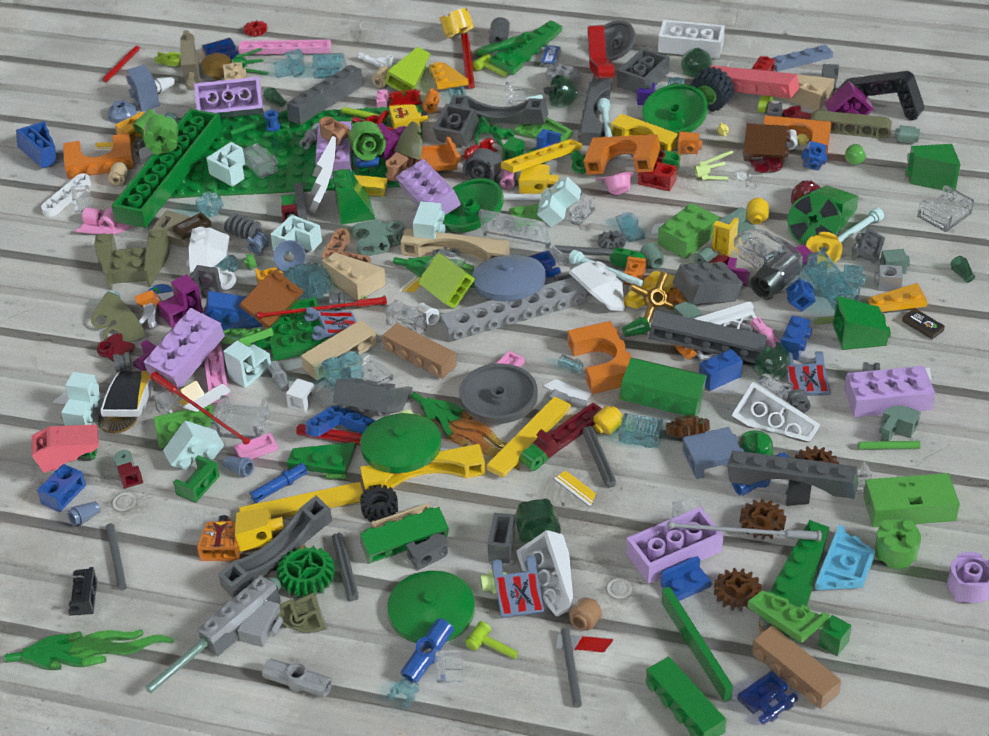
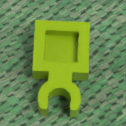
M158 52V57H154L155 63L158 64L164 63V65L179 67L181 64V53L168 52V54Z

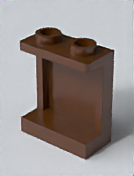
M747 123L743 148L744 161H750L751 157L779 158L784 163L785 157L789 155V147H786L787 142H790L791 132H788V126Z

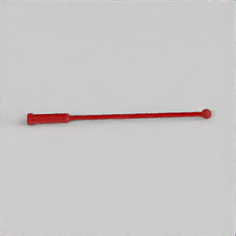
M386 296L356 300V302L311 308L324 310L349 306L386 305L387 299ZM306 308L268 313L257 312L256 317L262 319L266 316L306 312Z
M158 372L151 374L150 379L157 382L172 394L176 393L241 439L244 445L250 443L248 437H243L177 390L176 386L160 376Z

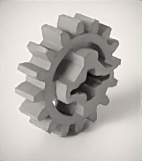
M558 64L556 67L551 66V68L546 70V78L550 82L560 85L567 84L568 86L570 83L575 84V82H579L581 73L572 66Z

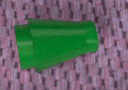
M639 317L629 324L622 326L624 337L647 334L650 331L647 317Z

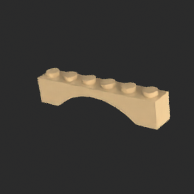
M406 228L401 239V252L404 256L421 257L433 254L432 250H444V247H447V251L452 248L459 249V253L475 257L482 262L497 256L510 255L509 241L441 232H437L435 239L414 237L413 229Z

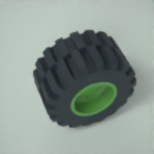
M706 67L701 70L690 84L704 93L708 103V110L711 112L719 111L723 108L734 92V83L731 82V77H728L726 72H722V69H716V67Z

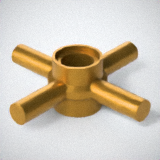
M661 272L656 287L649 291L634 283L629 287V290L644 297V303L648 306L644 317H647L648 322H650L655 308L663 306L674 312L676 304L666 300V294L662 290L668 274L665 272ZM653 294L656 295L657 302L653 300Z

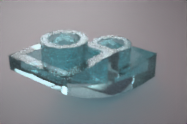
M625 212L622 215L616 216L618 226L628 242L645 239V232L639 227L638 219L633 213Z

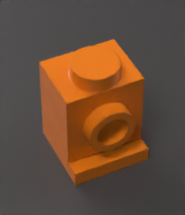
M680 132L678 154H698V150H702V140H699L700 133Z
M628 257L624 273L644 280L646 259ZM624 281V284L631 285V283Z

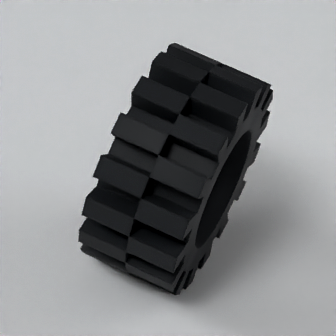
M377 485V488L370 486V491L365 489L364 494H361V512L365 519L368 518L369 522H372L373 519L376 521L398 512L396 492L391 487L387 489V485H383V488H380V485ZM376 502H385V503H386V504H384V505H382V506H374V505H373V504L376 503Z

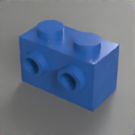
M791 316L781 339V357H784V353H792L793 360H799L802 351L806 349L807 339H810L812 334V328H809V319Z
M730 349L699 363V373L707 375L705 387L711 391L740 378L743 360Z

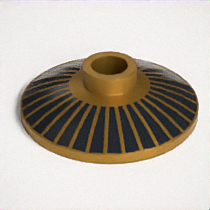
M101 413L98 417L99 427L108 433L124 432L130 429L137 421V417H102Z

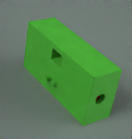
M949 473L866 479L863 498L872 527H880L882 521L893 519L911 520L915 524L957 520L960 503Z

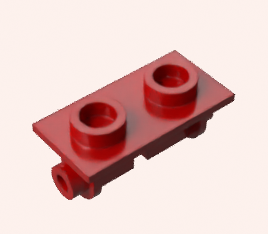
M405 90L406 95H403L402 91L388 93L389 106L420 105V90Z
M486 138L479 142V145L475 144L467 148L461 157L467 160L478 148L497 152V149L493 147L494 140Z

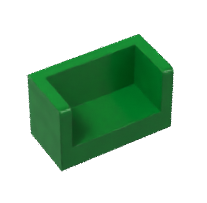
M199 455L195 458L197 469L185 482L178 479L173 481L176 495L194 503L220 477L217 463Z

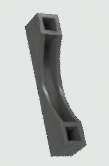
M593 76L592 82L588 84L582 119L578 129V138L581 139L582 145L590 146L592 138L602 137V123L596 117L595 112L598 109L597 102L599 99L606 98L610 100L612 78L597 79Z
M453 95L449 103L475 109L478 119L484 117L491 123L544 125L548 117L546 100L529 98L515 106L498 107L481 103L469 96Z
M734 450L731 452L727 465L729 481L751 485L768 479H787L813 485L832 496L855 499L859 483L858 467Z
M317 495L314 496L298 510L290 523L271 542L255 553L233 561L219 572L218 577L221 587L234 598L260 575L264 577L279 564V561H282L283 555H288L289 550L296 551V547L300 548L332 522L330 507Z

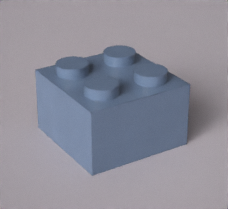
M146 65L127 69L128 76H126V80L131 87L129 94L134 99L136 107L139 106L141 111L159 107L155 80Z

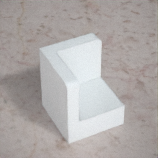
M297 379L286 392L288 407L305 413L309 408L307 396L314 388V384Z

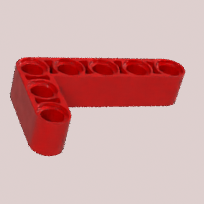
M604 25L588 26L590 72L597 79L614 78V64L606 58Z

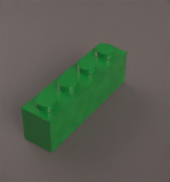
M430 507L423 510L422 513L416 515L409 514L396 522L388 521L381 527H372L364 530L363 533H360V543L370 564L407 551L406 544L414 541L417 545L428 540L434 534H442L448 537L449 527L440 507Z
M669 656L647 668L645 682L648 689L658 695L663 706L668 707L674 713L676 720L680 724L683 723L688 729L690 736H721L725 733L726 718Z

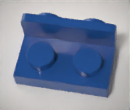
M698 556L686 559L682 563L668 567L661 572L660 586L663 589L670 587L679 601L711 587L712 581L701 569Z

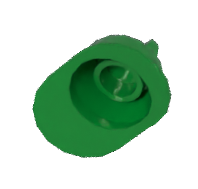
M753 430L741 436L740 448H743L744 452L773 455V443L768 434Z

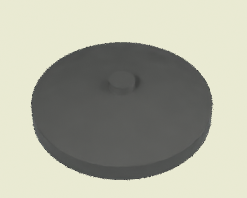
M504 363L489 364L473 370L463 379L459 390L460 403L465 412L474 419L485 423L504 424L519 420L531 412L538 399V388L533 376L518 366Z

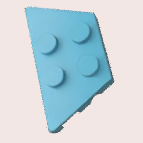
M839 525L816 581L815 590L863 588L875 557V550L863 544L858 537H851L845 532V527Z

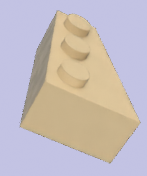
M797 74L799 89L792 98L777 97L814 110H820L825 105L824 102L833 95L835 79Z
M334 253L322 260L324 278L334 285L336 284L337 287L339 286L341 290L356 300H361L365 298L364 296H368L386 285L385 268L339 253Z

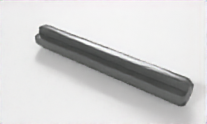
M592 426L584 427L583 435L603 482L607 488L614 487L616 479Z
M340 532L334 533L332 541L347 600H358V590L343 534Z

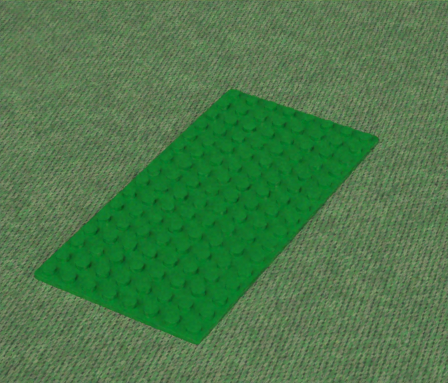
M416 105L417 112H423L422 106ZM365 107L357 110L380 115L384 110L389 111V107ZM342 109L323 110L300 125L289 121L287 116L278 120L280 124L279 130L287 129L293 136V139L287 144L279 143L276 140L278 131H267L266 124L233 137L230 136V130L263 119L264 113L220 118L222 131L169 199L295 192L294 184L302 183L303 192H311L317 180V177L313 176L316 168L317 140L308 149H303L306 144L301 147L300 141L305 137L306 131L310 130L313 124L319 123L323 117H331L338 122H351L352 127L354 124L352 123L353 117L366 120V118L342 113ZM389 114L387 122L382 123L387 127L393 128ZM172 117V118H173V119L177 122V124H178L179 121H180L183 117ZM420 122L421 133H417L422 139L423 146V122ZM230 142L243 148L245 165H243L245 179L233 187L209 174L206 159ZM352 149L351 172L353 175L386 178V161L378 155L376 156L379 157L378 167L359 168L355 166L356 154ZM330 178L326 191L334 190L333 178ZM388 180L387 188L400 187L398 181Z

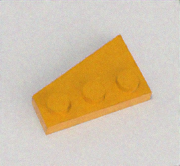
M434 62L429 65V71L437 90L469 85L466 77L446 63Z
M915 283L867 298V304L878 306L881 312L927 307V299L919 284Z

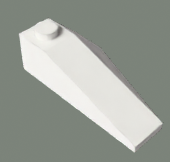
M752 382L732 414L733 417L747 426L809 442L821 426V424L757 382Z
M546 530L516 552L523 572H527L525 566L527 556H535L543 600L553 614L559 617L574 606L569 552L563 534Z

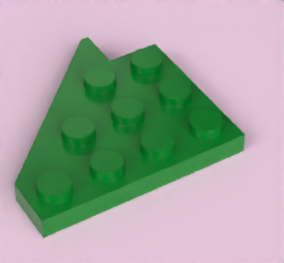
M313 297L298 300L289 310L318 307L317 299ZM299 312L284 314L271 327L273 335L258 340L254 345L263 350L271 349L273 360L277 361L301 356L322 342H325L327 337L321 340H314L312 337L313 333L316 334L313 330L314 327H322L319 319L306 321L304 315L310 314Z

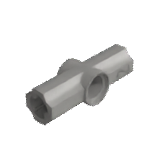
M271 658L270 660L267 659L262 672L263 678L288 685L289 689L296 693L306 691L325 697L328 696L331 690V677L306 670L302 663L288 664Z

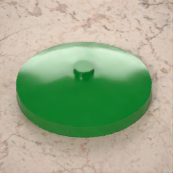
M688 84L667 85L656 90L647 98L642 110L644 122L677 133L679 137L680 132H693L705 121L708 114L707 99L704 93L694 86Z
M486 178L470 179L457 184L453 189L461 205L444 215L443 224H445V229L457 233L470 232L485 226L499 214L503 207L504 195L500 186L495 181Z
M411 413L392 414L374 421L365 429L360 440L361 453L370 466L388 473L411 472L425 467L437 457L441 449V434L436 424L426 417Z
M437 570L418 572L403 579L392 590L387 603L388 618L396 633L413 643H417L420 638L425 637L437 618H442L448 621L454 628L453 633L446 641L448 642L460 636L471 624L475 613L474 596L468 584L454 574Z

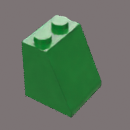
M953 144L911 146L910 153L907 154L908 167H905V176L908 177L910 184L955 192L961 164Z
M350 169L332 171L336 206L341 225L374 220L375 215L370 196Z
M828 185L812 191L810 194H823L837 204L841 214V225L838 231L840 232L857 210L859 196ZM817 216L815 218L811 217L812 223L818 222Z
M841 296L836 297L833 327L842 350L887 346L888 338L891 337V330L889 326L887 327L885 315L881 313L878 306Z

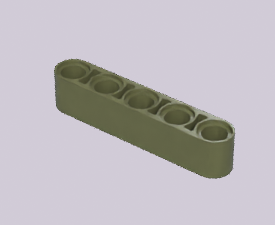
M815 110L810 115V120L831 122V134L886 139L891 134L892 121L887 117Z

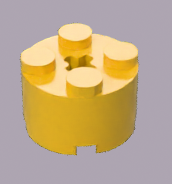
M468 8L450 12L447 17L443 15L439 18L447 39L459 33L469 32V30L474 28Z

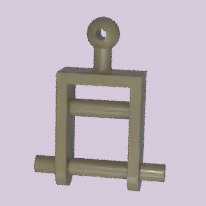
M184 30L183 35L180 37L181 68L185 87L187 90L192 91L195 89L194 84L200 83L199 56L195 51L194 35L189 33L188 30Z

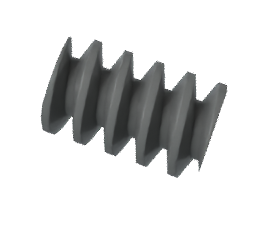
M498 17L491 22L489 44L494 42L500 43L508 39L510 23L506 18Z
M236 212L232 213L224 224L226 232L245 240L248 237L253 239L257 232L262 233L260 222L244 217V215H239Z

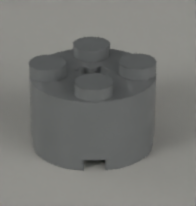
M478 148L463 164V174L469 180L486 178L494 181L502 170L500 155L485 148Z

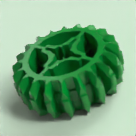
M305 545L303 549L296 547V551L289 550L288 555H283L282 561H279L277 577L284 592L288 591L290 596L296 594L299 598L301 595L307 596L312 593L316 595L317 592L324 593V588H330V582H334V561L328 552H324L322 548L316 550L314 545L311 548H307Z

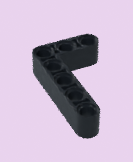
M910 71L848 78L838 88L839 90L850 81L866 96L897 93L904 115L911 121L916 120L925 108L915 76Z

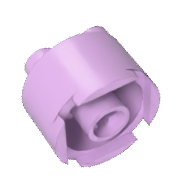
M963 552L957 555V558L951 562L947 587L954 600L968 603L986 602L988 600L989 560L987 561L982 558V554Z

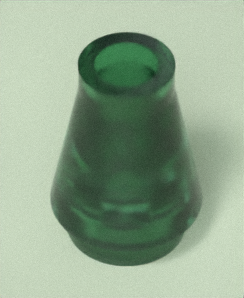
M268 87L263 92L265 101L281 108L285 106L286 99L274 87Z
M963 256L955 257L950 263L951 269L966 283L973 281L975 275L967 258Z

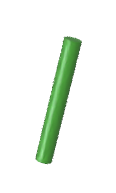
M920 441L858 442V450L920 449Z

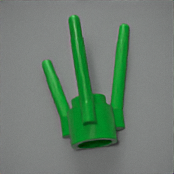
M262 48L236 55V57H233V63H242V68L244 69L247 67V64L263 62V59L247 60L243 58L261 51ZM246 68V72L265 75L269 74V72Z
M481 117L475 130V144L479 145V133L487 134L490 132L502 147L504 144L491 131L487 119Z

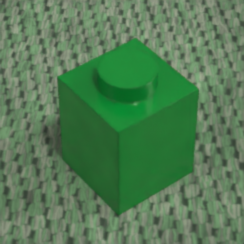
M831 615L820 629L818 646L838 656L849 642L852 625Z

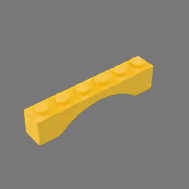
M480 444L440 451L437 457L425 467L406 473L383 472L370 465L360 467L363 488L369 491L370 486L377 488V485H380V488H383V485H387V489L389 487L393 488L405 480L425 474H451L463 478L486 475L485 460Z

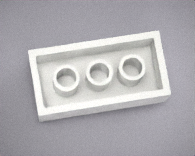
M663 20L658 37V52L720 58L724 43L725 25Z

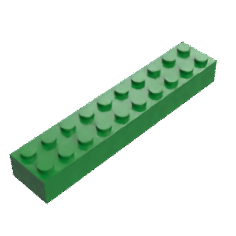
M189 109L178 123V143L176 149L168 153H160L159 155L153 154L111 205L115 222L143 228L149 225L222 131L220 115L218 113Z

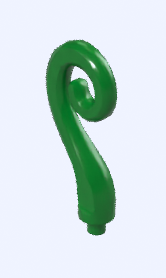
M526 31L500 43L494 42L479 47L474 52L476 56H481L522 44H530L535 39V35Z

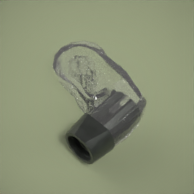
M763 229L743 231L734 239V248L738 256L753 265L757 270L750 284L754 293L764 300L772 299L773 295L788 287L798 278L803 270V256L799 250L786 240L771 235Z

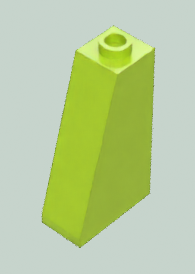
M417 46L388 70L385 84L397 91H402L404 95H406L405 90L417 89L428 66L430 53Z

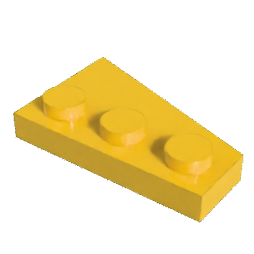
M653 271L643 280V286L641 287L648 291L655 288L661 272ZM668 274L662 289L665 294L671 291V287L675 286L672 283L674 275ZM630 291L624 296V305L638 309L645 305L644 297Z

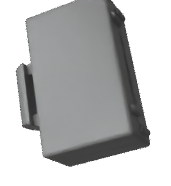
M267 601L245 619L237 630L239 640L264 647L270 635L272 637L276 636L283 623V619L277 616L281 611L279 603Z

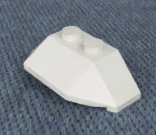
M197 227L192 229L189 243L190 273L194 271L196 265L213 267L227 256L229 235L212 228Z
M599 261L585 262L569 268V274L595 298L603 302L607 308L618 311L624 310L622 282L616 277L615 273L606 268L604 263Z

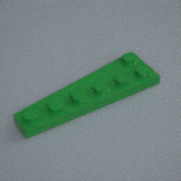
M550 20L531 32L535 35V39L530 44L506 48L492 56L490 64L513 76L523 67L526 61L529 62L534 54L539 53L541 47H545L562 32V26Z
M812 520L808 521L803 531H821V541L798 539L769 591L771 594L788 599L790 604L798 607L808 605L829 533L828 526Z

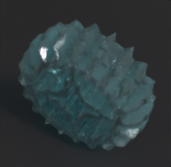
M302 262V264H295V267H289V270L285 271L284 276L304 291L299 300L316 297V299L318 297L323 298V294H327V290L330 289V276L327 269L323 268L322 265H317V263L311 264L310 262L304 264Z

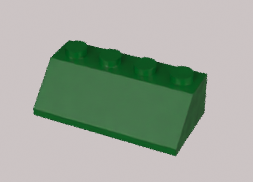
M631 357L622 379L619 400L684 416L690 414L697 416L701 409L707 375Z

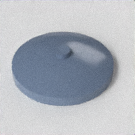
M524 255L497 256L484 261L473 272V277L475 278L473 286L476 292L485 298L497 301H513L531 296L543 287L546 280L544 266L538 260Z

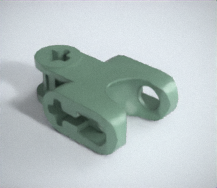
M371 220L353 225L351 232L354 239L358 241L356 243L357 253L372 256L387 252L390 246L400 245L404 235L402 232L404 224L401 221L383 223L381 220ZM359 230H364V231H365V232L357 233V231H359Z

